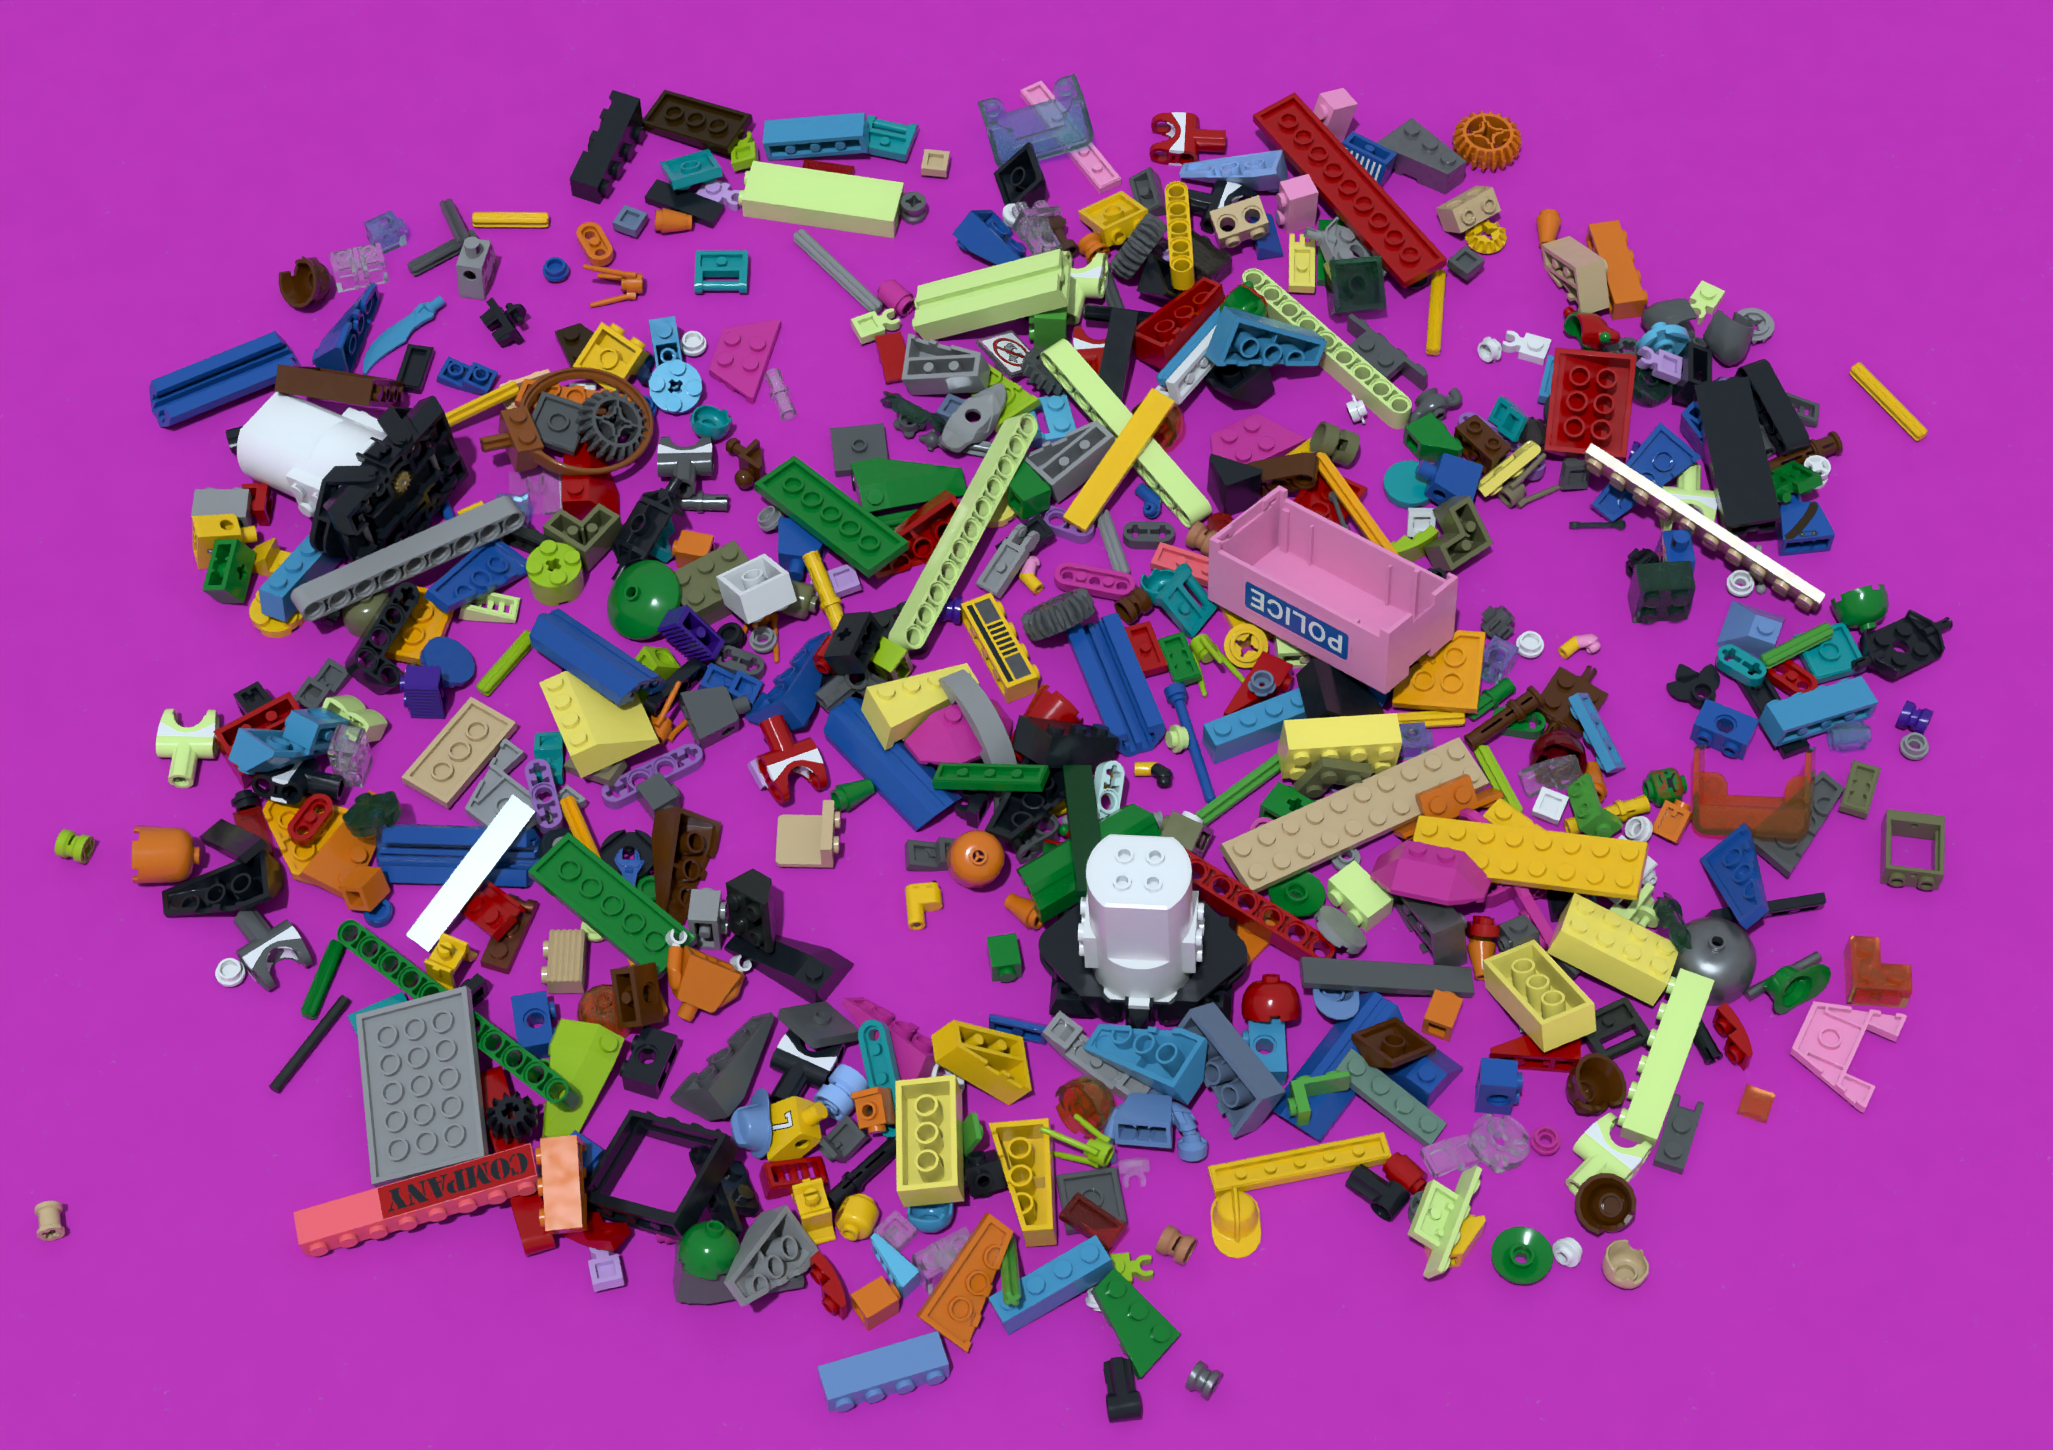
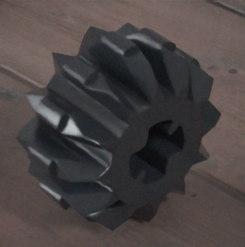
M518 1091L515 1092L513 1097H509L504 1092L502 1100L493 1098V1107L487 1108L486 1111L488 1117L486 1121L487 1127L493 1130V1137L496 1140L503 1137L506 1144L512 1138H515L520 1143L522 1135L531 1137V1128L538 1125L536 1117L538 1114L537 1107L532 1105L531 1098L529 1096L521 1098Z

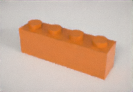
M1619 220L1588 224L1585 240L1587 248L1604 258L1608 265L1606 278L1610 304L1608 311L1611 320L1641 317L1644 306L1648 304V295L1645 289L1642 290L1641 274L1634 266V253L1628 249L1626 230H1622Z

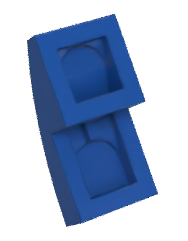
M710 662L698 686V690L725 686L731 700L746 695L750 706H752L763 682L740 670L735 675Z

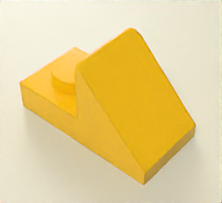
M276 538L255 546L256 557L252 573L270 577L291 553L280 550Z

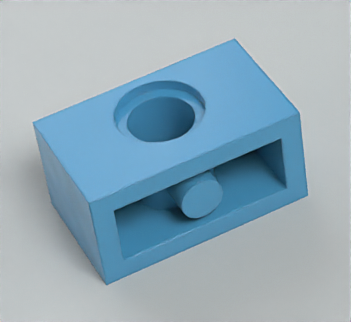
M324 707L291 710V713L286 718L282 737L309 751L341 747L350 721Z
M1280 1018L1270 1019V1022L1248 1020L1247 1030H1242V1038L1281 1086L1286 1085L1285 1021L1280 1022ZM1259 1050H1267V1051H1269L1270 1053H1269V1054H1261V1053H1259L1258 1051H1259Z

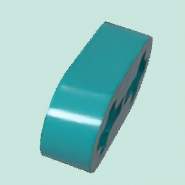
M1732 644L1721 646L1717 652L1715 664L1722 672L1749 687H1757L1763 683L1767 670L1761 660ZM1729 656H1731L1734 659L1726 661L1724 658H1728ZM1753 670L1758 672L1753 675L1748 674V672L1751 673Z

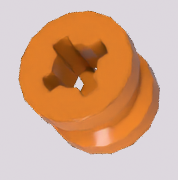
M1095 232L1085 235L1077 245L1080 254L1085 255L1088 264L1091 263L1097 253H1106L1107 256L1110 253L1109 247L1102 243L1101 237Z

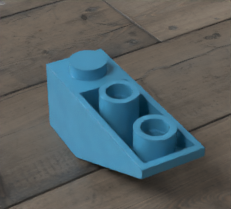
M675 316L650 319L649 330L656 368L667 361L682 360ZM672 381L670 383L671 388L669 392L676 391L678 394L682 392L680 389L681 382L675 383Z

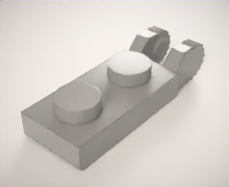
M1018 523L1008 538L1003 540L976 581V585L1000 599L1029 556V552L1035 549L1040 539L1039 533L1031 530L1027 534V526Z

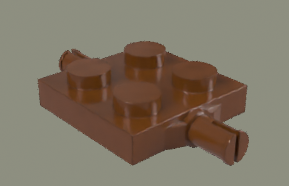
M1561 666L1558 668L1541 693L1545 706L1541 709L1536 708L1533 710L1541 713L1549 724L1542 734L1548 731L1562 730L1581 739L1584 728L1581 722L1572 715L1570 710L1572 705L1568 698L1576 693H1588L1597 712H1599L1609 694L1590 683L1597 674L1595 668L1591 671L1592 666H1587L1581 677Z

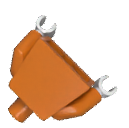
M674 929L666 934V942L671 946L668 948L667 956L668 982L675 997L682 1001L676 1013L679 1017L692 1022L699 1008L714 1013L718 1007H723L738 997L745 977L743 972L750 970L752 967L750 960L744 961L741 967L739 961L742 955L740 954L732 957L728 963L686 945L684 949L681 948V944L687 939L685 931L680 933L679 941L673 937Z

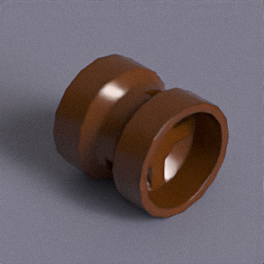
M1136 587L1129 592L1128 597H1121L1115 601L1114 607L1119 617L1126 624L1130 625L1138 619V615H1145L1151 611L1153 604L1149 595L1141 587Z

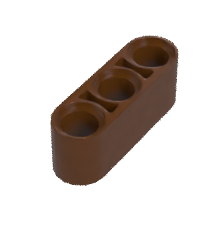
M1304 452L1253 461L1247 465L1263 469L1260 497H1264L1279 485L1288 489V492L1314 487L1317 480L1319 459L1312 453Z

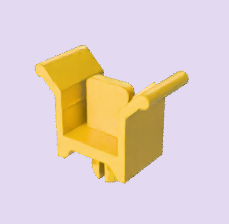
M442 932L437 946L430 957L424 961L427 975L447 990L455 989L456 985L453 975L462 960L472 962L477 959L478 953L471 951L467 942Z
M808 1178L802 1180L800 1184L792 1185L791 1197L794 1204L797 1205L802 1228H804L814 1244L819 1245L836 1240L832 1222V1211L827 1200L822 1178L811 1181Z

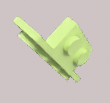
M1477 1165L1462 1172L1455 1192L1434 1179L1427 1182L1407 1235L1432 1249L1423 1276L1428 1279L1438 1274H1443L1450 1265L1451 1258L1449 1256L1452 1248L1460 1238L1461 1232L1459 1229L1462 1221L1470 1212L1471 1206L1469 1203L1471 1197L1480 1186L1479 1176L1482 1168Z

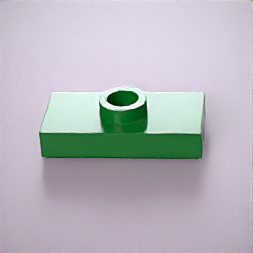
M1183 631L1157 639L1168 664V672L1173 683L1188 685L1202 680L1201 672Z

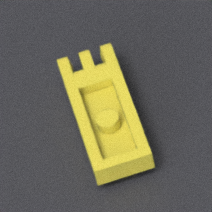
M1289 233L1288 292L1314 293L1315 240L1309 239V242H1305L1304 234H1300L1299 242H1295V234Z
M1532 440L1524 443L1479 480L1478 491L1484 497L1488 495L1493 496L1503 488L1502 483L1510 477L1513 479L1520 475L1525 469L1523 466L1541 452L1540 446Z

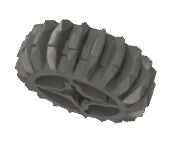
M1151 213L1146 214L1110 262V269L1115 272L1114 274L1126 281L1130 280L1167 231V225L1157 216L1155 217Z
M608 389L603 390L601 393L597 392L591 395L590 398L583 402V406L579 408L577 412L579 417L575 423L580 425L576 433L583 435L580 443L587 442L589 445L587 452L596 451V458L604 455L606 462L612 459L615 462H620L634 453L636 448L640 446L642 439H646L642 434L648 431V429L642 425L647 419L640 417L643 409L635 408L636 400L631 402L627 400L628 394L620 396L618 390L611 393ZM598 409H606L604 415L596 416ZM627 436L625 443H617L619 437Z
M1078 588L1059 594L1034 606V608L1025 612L1021 618L1025 634L1031 640H1042L1083 622L1092 616L1096 610L1092 596L1089 595L1087 589Z

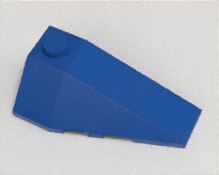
M971 210L952 233L958 239L957 244L962 249L970 251L997 265L1030 257L1024 254L1027 248L1023 243L1011 238L1014 232L992 210Z
M371 283L325 335L319 348L314 350L312 357L313 365L319 368L353 372L380 303L377 284Z
M829 631L810 638L789 661L792 667H789L773 679L775 684L773 689L768 694L762 692L751 706V711L745 715L749 722L759 725L762 721L780 714L783 715L789 731L795 729L799 731L810 722L809 717L815 709L817 702L814 693L820 689L823 673L815 668L812 658L825 638L831 635Z

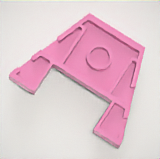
M1813 1001L1790 1054L1857 1110L1864 1113L1876 1086L1847 1074L1848 1068L1866 1030L1896 1042L1907 1015L1896 1013L1895 1016L1881 1014V1011L1872 1009L1869 1012L1852 1010L1851 1006Z

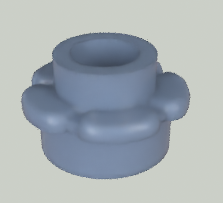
M1265 670L1256 671L1251 676V681L1248 682L1249 690L1258 697H1266L1268 693L1272 694L1276 689L1273 675Z

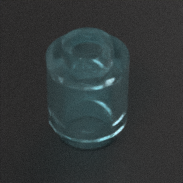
M1862 720L1835 723L1834 726L1827 729L1829 748L1836 749L1837 751L1865 749L1872 739L1870 727L1866 726Z

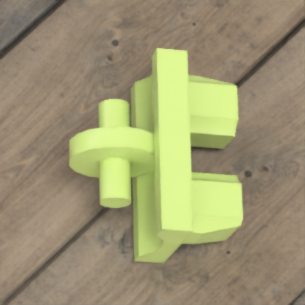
M1646 883L1641 888L1638 901L1622 900L1629 904L1628 908L1619 904H1614L1610 908V911L1644 928L1646 926L1655 928L1661 921L1657 913L1660 908L1654 904V899L1651 895L1655 886Z

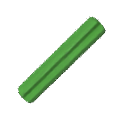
M1822 623L1761 654L1759 660L1765 664L1766 669H1770L1832 638L1834 630L1829 623Z

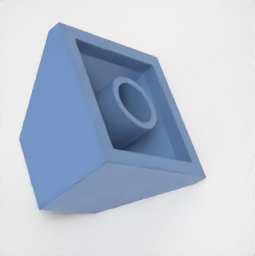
M1732 600L1716 646L1721 647L1726 644H1732L1760 659L1761 654L1775 648L1786 617Z

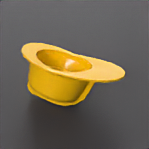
M1232 1187L1231 1191L1216 1197L1211 1206L1212 1237L1215 1246L1227 1257L1237 1259L1248 1257L1256 1251L1261 1239L1260 1211L1257 1202L1249 1194L1239 1191L1237 1187Z

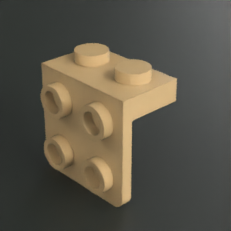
M823 800L822 815L784 814L778 817L776 864L779 867L833 868L834 854H839V836H835V829H840L841 812L835 811L834 800Z

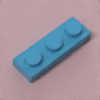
M1576 693L1568 699L1572 705L1570 706L1571 713L1576 720L1581 722L1584 728L1583 736L1587 743L1594 747L1597 753L1596 761L1600 768L1606 771V773H1618L1625 769L1626 766L1588 693Z

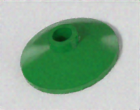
M1303 871L1268 887V895L1271 902L1297 917L1309 916L1318 912L1323 906L1326 897L1321 881L1308 871Z
M1512 1227L1501 1232L1494 1240L1491 1249V1260L1496 1271L1506 1280L1516 1284H1532L1543 1279L1550 1271L1553 1263V1251L1548 1240L1540 1232L1529 1227ZM1523 1257L1526 1262L1519 1263L1515 1258Z

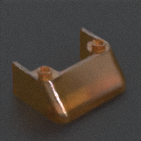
M1699 743L1694 748L1692 822L1698 832L1707 835H1729L1744 822L1751 828L1753 837L1796 839L1808 832L1811 824L1815 793L1816 747H1810L1806 751L1805 775L1794 776L1787 782L1785 797L1728 795L1726 778L1718 772L1705 771L1706 743Z

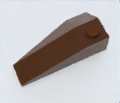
M675 806L655 811L651 842L656 904L681 925H684L689 912L691 889H697L699 882L705 879L707 874L705 869L708 862L714 858L718 850L721 822Z

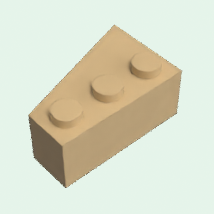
M1571 236L1541 244L1544 269L1558 287L1564 286L1569 292L1566 297L1570 302L1574 300L1579 305L1578 312L1594 313L1610 308L1606 278L1608 265L1604 258Z

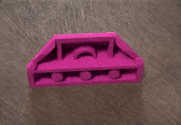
M990 699L1008 736H1010L1013 721L997 701ZM957 703L933 712L904 741L905 747L919 764L971 763L981 758L979 753L982 751V747Z
M1406 840L1378 856L1370 874V879L1377 882L1390 894L1447 906L1467 904L1473 901L1482 903L1485 901L1491 886V879L1487 878L1484 871L1464 851Z

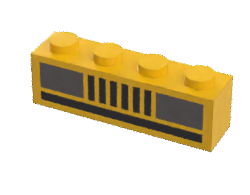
M988 593L961 603V621L1006 703L1008 704L1036 693L1038 690V680H1040L1038 668L1035 664H1030L1027 649L1023 643L1019 644L1013 623L1007 622L1005 619V611L1001 602H996L992 593Z

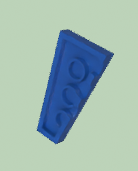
M1660 422L1625 465L1659 487H1662L1702 457ZM1608 483L1590 506L1611 523L1638 503L1632 498V493L1625 489L1623 492L1619 491Z
M498 538L472 550L427 589L424 597L442 611L448 613L526 576L527 559Z
M1744 822L1700 858L1738 922L1747 930L1769 912L1751 828Z

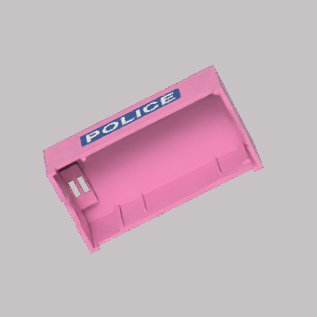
M1280 485L1209 539L1208 599L1383 694H1387L1409 675V666L1426 653L1432 656L1454 638L1458 576L1449 572L1446 579L1414 564L1288 499V489Z

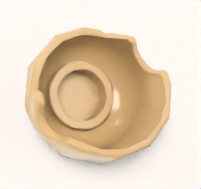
M1626 1239L1612 1241L1604 1252L1602 1270L1605 1278L1612 1284L1623 1289H1633L1641 1286L1647 1279L1649 1263L1642 1249H1633Z

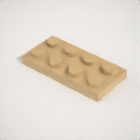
M470 697L401 777L403 783L449 809L498 752L502 740L505 738L509 739L516 731V722Z

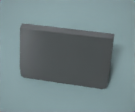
M1149 167L1130 177L1129 182L1134 200L1147 208L1148 213L1155 217L1166 215L1165 194L1159 175Z

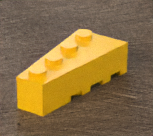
M1049 1118L988 1123L1026 1247L1057 1245L1053 1137L1040 1131L1042 1126L1051 1129Z

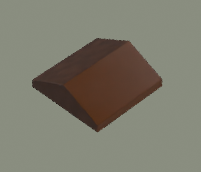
M1397 1017L1351 1035V1040L1367 1064L1373 1067L1392 1069L1436 1051V1046Z

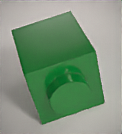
M1016 933L987 937V955L992 982H1010L1016 978H1021V958Z

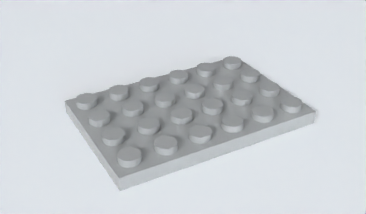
M463 986L356 1014L371 1184L375 1187H381L489 1155L471 989Z

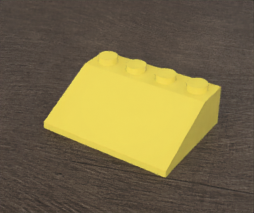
M568 671L539 682L570 757L581 778L659 744V740L637 692H632V695H634L633 701L618 706Z

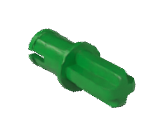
M1505 677L1491 689L1483 690L1482 695L1479 697L1478 714L1466 713V716L1474 721L1491 708H1498V703L1515 693L1516 687L1513 682Z

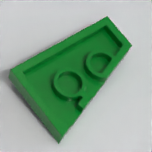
M1113 1268L1093 1288L1091 1293L1106 1322L1113 1328L1120 1342L1119 1346L1123 1354H1126L1128 1359H1130L1134 1368L1132 1371L1138 1380L1181 1333Z

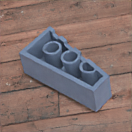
M1214 1002L1190 1009L1177 1028L1186 1029L1207 1039L1203 1081L1207 1088L1211 1087L1219 1101L1216 1106L1220 1114H1226L1231 1124V1127L1228 1128L1231 1135L1235 1138L1256 1131L1286 1091Z

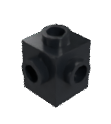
M995 1149L985 1152L981 1150L973 1151L967 1157H963L964 1188L967 1187L971 1197H986L991 1195L993 1191L1006 1188L1001 1161Z

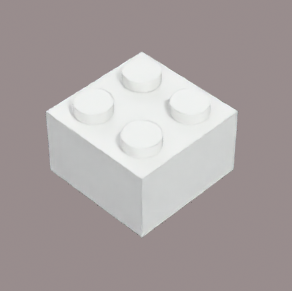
M765 553L716 576L724 605L747 624L759 622L765 616L775 611H782L788 605L797 601L789 572Z

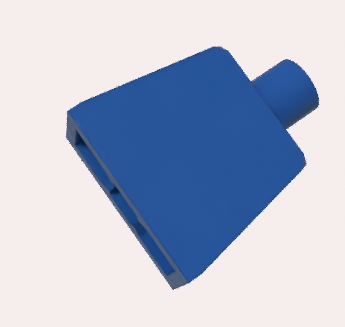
M1444 453L1434 464L1422 459L1416 468L1415 474L1428 480L1424 494L1438 505L1454 496L1470 495L1473 501L1483 465Z
M779 517V565L788 570L787 572H789L791 580L801 581L804 572H808L802 556L811 551L818 550L823 562L829 547L791 518Z

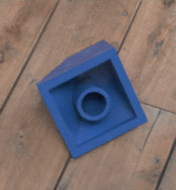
M1436 1048L1435 1052L1392 1069L1383 1068L1381 1072L1429 1108L1463 1071V1067Z

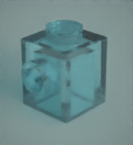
M392 210L364 222L367 239L379 256L407 244L405 233L408 232L404 220L402 218L398 219Z

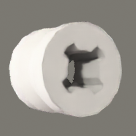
M1809 456L1803 466L1821 474L1823 484L1814 488L1815 490L1821 489L1827 483L1831 464L1823 456Z

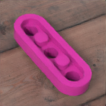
M1063 562L1054 570L1055 585L1065 591L1084 588L1087 589L1091 596L1118 600L1121 597H1128L1129 592L1136 587L1134 577L1125 572L1073 562Z

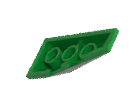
M873 458L850 463L858 503L871 514L926 504L944 490L951 492L955 497L964 496L967 490L962 468L884 458Z

